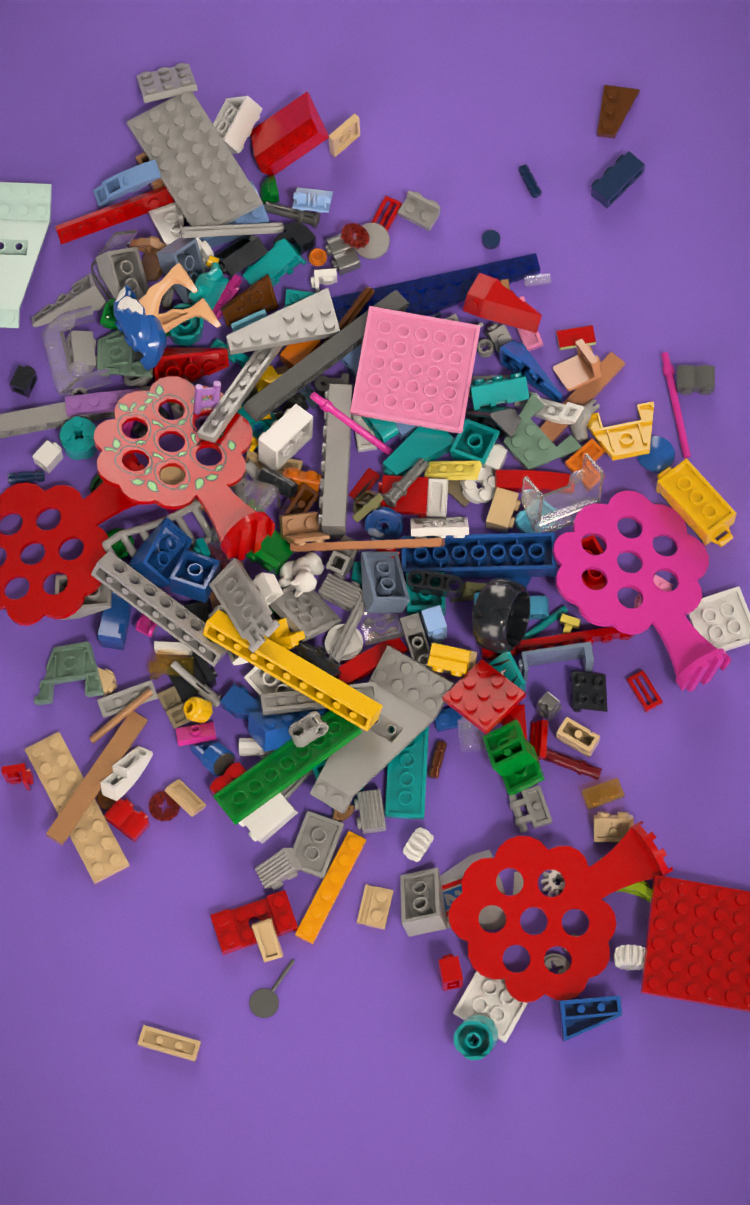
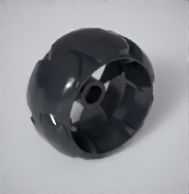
M494 578L482 588L472 610L473 636L480 647L497 653H508L519 645L526 632L530 617V597L523 584L506 578Z

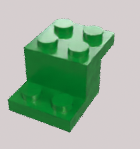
M514 720L482 736L492 768L503 778L510 796L545 780L535 748L525 739L519 721Z

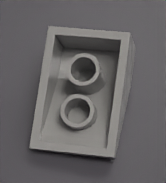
M138 247L108 251L95 257L100 276L115 300L119 292L126 285L131 288V291L135 292L137 300L146 295L149 287Z
M66 575L56 576L55 594L61 593L68 584ZM102 583L94 593L85 597L81 608L75 614L60 620L79 619L111 608L112 590Z
M439 868L400 875L401 920L408 936L447 929L446 908Z

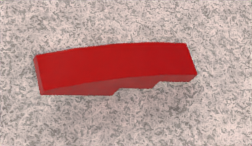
M496 470L495 489L499 487L524 494L537 492L550 495L555 492L571 495L574 493V475L534 470Z
M395 635L340 666L339 670L342 674L338 680L350 685L375 671L387 646H391L403 654L408 649L400 637Z

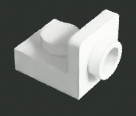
M336 268L314 270L315 277H311L312 288L316 289V293L319 292V284L332 285L337 283Z

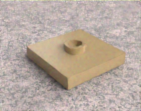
M353 114L329 135V151L333 157L340 154L360 136V121L356 114Z

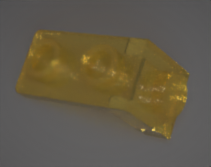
M156 654L148 662L147 671L150 673V679L158 680L162 674L181 676L170 666L174 661H177L193 675L194 659L192 657Z

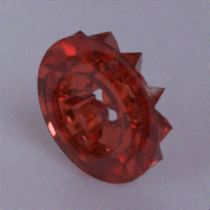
M349 223L341 230V238L344 239V244L350 245V248L355 247L358 250L361 247L365 248L369 243L368 231L359 224Z
M165 791L154 794L149 801L150 814L154 819L161 822L171 821L180 810V805ZM166 799L167 805L171 808H167L163 814L162 808L159 806L163 805Z

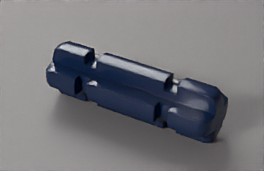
M528 165L520 166L519 173L523 176V180L528 190L531 191L532 197L537 198L541 196L542 191L537 186V182L532 172H530Z
M34 471L18 472V474L16 472L8 473L9 484L45 481L44 471H36V473Z

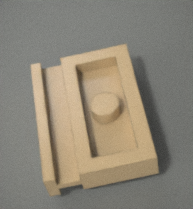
M366 884L357 924L385 930L394 890Z

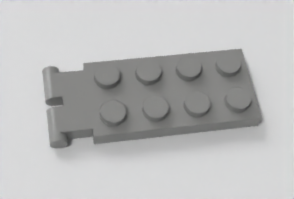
M234 558L209 584L241 637L249 641L250 646L248 648L251 652L254 653L266 641L263 637L264 635L269 637L280 626L279 622L273 621L271 618L272 611L238 559Z

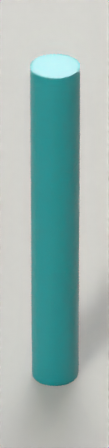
M563 605L525 633L522 640L532 639L559 619L562 614L567 613V607Z

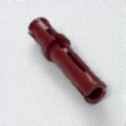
M548 748L546 749V758L543 759L544 761L577 772L580 776L583 774L596 780L599 779L602 768L592 766L586 763L585 760H576Z

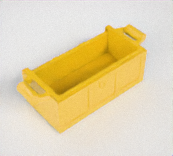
M687 458L675 468L671 469L668 467L657 475L659 480L657 481L656 492L663 496L687 525L703 540L705 546L713 542L723 547L733 539L729 527L734 524L737 513ZM726 530L727 534L716 541L715 538Z

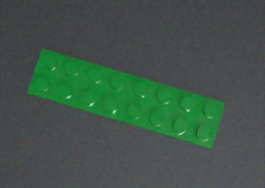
M330 710L320 717L329 726L326 734L304 747H297L293 740L290 739L213 795V797L234 825H236L362 733L361 729Z

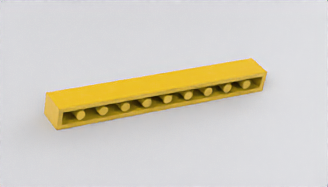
M218 609L207 620L203 632L205 637L361 729L368 731L379 719L383 705L267 637L263 636L266 641L254 653L251 652L248 648L250 646L249 641L241 637L229 616Z

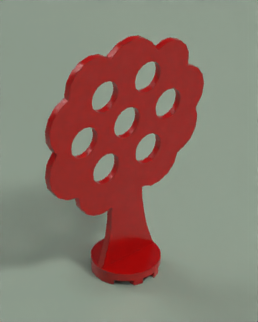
M134 453L126 455L122 461L123 465L132 471H140L145 468L143 464L140 465ZM27 482L15 484L7 488L0 495V522L4 517L15 514L22 517L23 523L21 529L12 535H4L0 532V548L4 549L7 553L5 563L0 566V610L6 609L10 619L20 626L35 624L44 616L53 619H65L75 614L81 608L85 597L94 593L102 584L91 575L97 562L106 554L102 543L109 538L105 531L98 526L111 517L139 504L130 502L122 495L119 488L103 482L84 499L79 491L67 485L54 486L44 491L38 485ZM53 509L60 512L61 520L55 528L42 530L37 526V520L44 511ZM77 539L83 542L84 550L78 558L65 560L60 556L61 546L66 541ZM31 544H40L45 548L43 559L34 565L23 563L21 560L23 550ZM56 573L66 575L68 584L61 593L52 595L45 592L44 583L49 576ZM16 578L26 579L29 582V590L24 597L10 599L6 596V587L12 580Z
M639 821L630 827L625 836L608 854L589 867L585 856L571 846H557L547 849L541 841L535 838L516 836L506 840L498 848L494 858H481L471 863L464 872L461 881L462 894L452 902L449 909L448 922L456 936L468 942L467 953L472 967L481 976L491 980H504L506 990L510 996L519 1002H534L543 995L556 1001L576 998L585 989L588 980L598 976L606 968L610 959L609 940L615 933L617 923L614 911L602 899L627 886L651 880L655 875L666 876L673 871L672 867L667 868L663 859L667 856L664 848L658 850L653 842L657 837L653 832L648 834L641 826L644 822ZM514 869L521 874L523 887L518 894L510 896L499 891L496 885V878L502 870ZM555 870L563 876L565 887L560 895L548 897L539 890L538 879L543 872ZM487 906H497L505 914L506 923L496 933H489L480 926L479 914ZM537 908L546 915L547 926L542 933L530 935L522 929L520 917L526 909ZM577 909L585 913L589 926L583 935L571 936L564 931L562 918L567 911ZM513 945L524 947L530 956L528 967L519 973L509 971L503 963L505 950ZM562 947L569 952L571 965L566 972L554 974L546 968L544 956L550 948Z

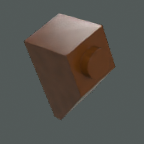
M303 483L291 499H286L278 514L282 516L308 512L319 493Z

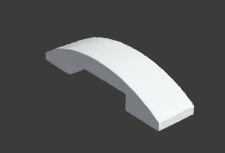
M528 391L529 398L534 394L543 403L544 408L535 415V417L559 424H575L584 409L583 406L567 402L565 405L543 399L537 393ZM529 399L517 401L514 405L523 410Z

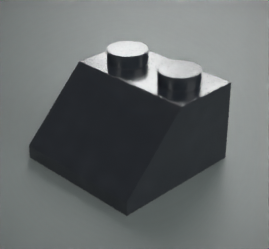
M498 405L493 407L483 406L479 410H474V408L468 409L465 413L472 421L499 430V436L511 438L522 420L517 411L509 406L507 408Z

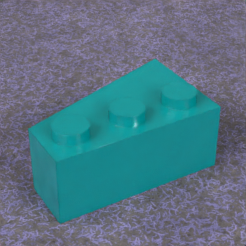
M286 239L277 241L268 253L260 257L257 263L250 265L243 276L252 286L268 274L274 287L280 282L279 279L286 273L291 275L294 273L293 268L299 264L304 266L308 262L295 246Z
M521 372L512 373L507 378H503L502 375L491 377L492 380L484 381V378L475 379L470 384L474 410H479L483 406L490 405V407L497 406L496 404L529 399L526 376L521 375Z

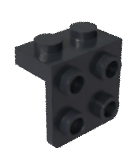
M192 651V656L178 662L203 685L207 684L209 688L217 685L216 677L218 675L214 667H209L208 663ZM171 666L166 669L182 701H187L189 698L199 695V691Z

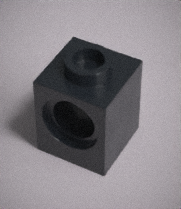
M18 365L10 382L11 390L29 398L38 380L36 371L30 366L23 367Z

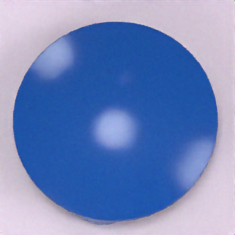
M652 436L650 453L639 455L637 459L645 469L654 473H660L673 463L675 451L667 439Z

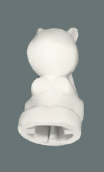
M309 552L296 561L286 562L280 569L281 579L278 581L280 587L294 585L296 588L295 598L299 597L303 592L314 590L317 584L314 575H321L324 570L321 558L316 553Z

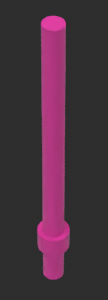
M664 352L661 354L664 366L662 370L667 379L683 458H690L689 445L673 376L675 374L674 367L671 365L669 353Z
M315 392L310 395V398L319 404L322 410L330 412L386 455L390 456L394 452V450L334 407L333 403L327 398L323 399Z

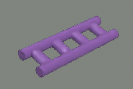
M214 381L213 387L203 388L201 384L195 386L193 407L195 414H200L202 408L211 407L214 410L220 401V381ZM212 395V399L202 401V396ZM202 416L196 420L195 426L198 430L202 427L200 421L206 420L209 416Z

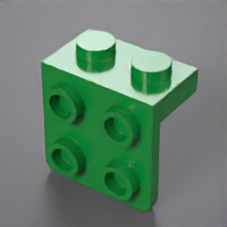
M274 530L271 537L267 535L261 542V549L255 554L250 551L245 556L250 561L261 565L265 571L277 575L281 567L293 554L290 550V544L293 543H288V541L281 539V533Z

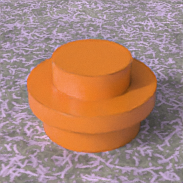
M316 248L309 253V262L312 265L322 266L326 263L327 254L324 250Z

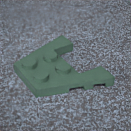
M117 330L98 339L97 370L100 374L153 377V368L147 371L141 361L134 362V350L125 341L123 332Z
M534 394L530 396L519 416L522 420L512 438L506 437L503 445L526 470H533L558 458L566 457L568 454L576 453L582 447L572 435L556 447L531 420L532 417L544 408L543 403Z
M89 642L53 648L45 669L47 671L45 679L41 680L39 685L41 689L38 696H35L34 703L37 706L53 703L55 684L85 679V695L87 697L104 695L92 645Z

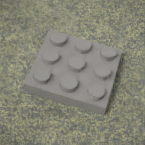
M179 63L171 68L162 67L158 71H146L136 76L144 103L198 91L189 63Z
M294 585L283 589L284 594L270 604V607L281 618H286L288 626L294 632L304 631L305 638L302 639L303 642L330 630L342 621L314 590L303 592L299 597L295 598L296 588Z

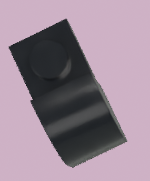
M297 222L285 224L283 226L284 234H279L273 241L274 245L277 241L286 239L295 246L301 255L316 245L315 235L307 226Z

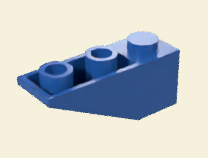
M234 684L220 701L221 707L237 719L248 720L249 713L262 712L260 699L250 696L249 691L241 685L238 687Z

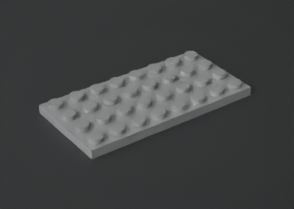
M193 92L177 95L127 121L128 128L148 160H156L161 174L160 179L190 227L226 225L263 205L262 200Z

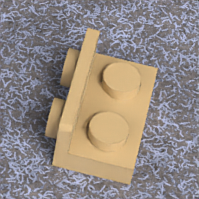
M598 812V815H593L594 842H619L629 831L630 827L634 825L633 815H629V812H617V815H609V812Z

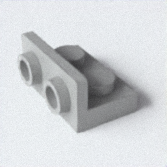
M409 190L406 200L398 211V216L430 232L440 216L441 207L434 200L429 201L420 193Z

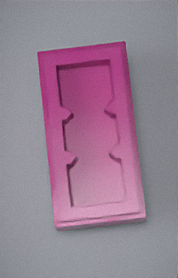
M214 722L175 728L178 746L217 740Z

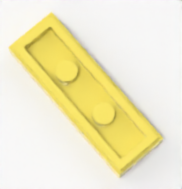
M429 461V467L426 468L424 477H428V479L477 480L482 464L480 461Z

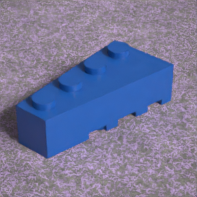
M324 708L263 715L262 712H251L248 714V733L264 752L275 750L292 739L289 728L293 723L301 720L310 712L317 711L322 717L330 710Z

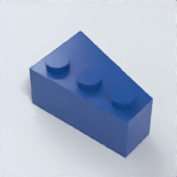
M620 995L559 1001L563 1042L622 1016Z

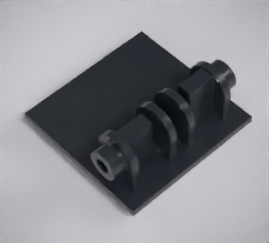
M571 671L570 681L573 704L571 708L574 709V712H581V709L608 712L606 674Z

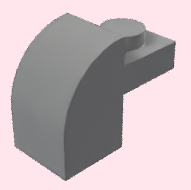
M343 535L341 542L356 540ZM333 550L326 568L346 577L353 566L354 559L359 550Z

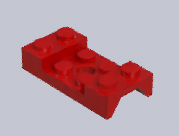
M286 890L268 895L265 899L232 910L226 909L210 915L223 955L258 944L253 928L249 926L251 919L255 918L263 921L271 918L277 937L297 931L298 929Z

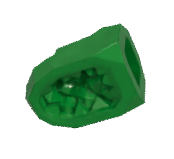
M115 298L110 299L105 304L99 324L111 330L118 329L115 324L117 319L114 316L113 303Z

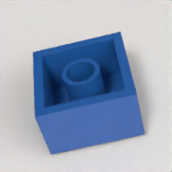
M185 549L170 576L171 592L206 603L213 591L209 584L221 573V561Z

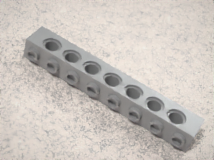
M108 551L97 562L91 573L93 577L213 667L225 656L228 651L226 648L203 635L206 625L204 621L112 552Z

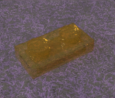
M618 778L581 791L588 810L625 797Z

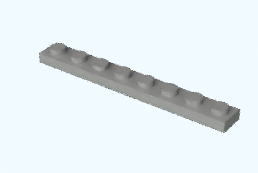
M283 346L255 350L197 432L198 438L213 443L216 442Z

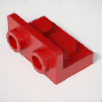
M25 763L1 766L2 775L7 783L10 782V784L15 785L23 781L27 791L31 790V785L34 784L33 774L30 768L27 769Z

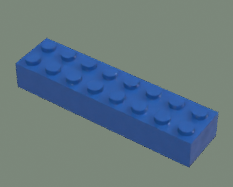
M555 532L465 535L464 538H454L453 535H446V538H443L445 539L444 547L402 548V571L405 580L406 573H410L413 570L444 572V574L460 578L556 576V560L552 552L555 543ZM402 536V539H415V536ZM427 536L426 539L434 538V536Z

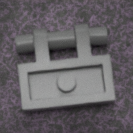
M540 785L521 791L523 799L517 800L516 794L508 796L510 809L513 810L516 818L515 824L519 827L521 833L528 831L526 824L529 822L532 823L533 829L552 824L553 821ZM526 806L529 815L523 816L521 807Z

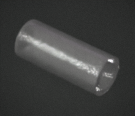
M550 273L524 276L525 287L551 284Z

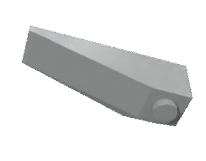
M92 273L71 285L72 290L67 294L61 293L56 303L46 305L32 316L31 322L33 327L102 309L107 303L106 298Z

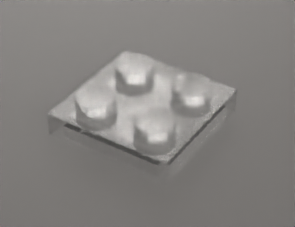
M366 611L359 621L366 645L404 636L397 613H367Z

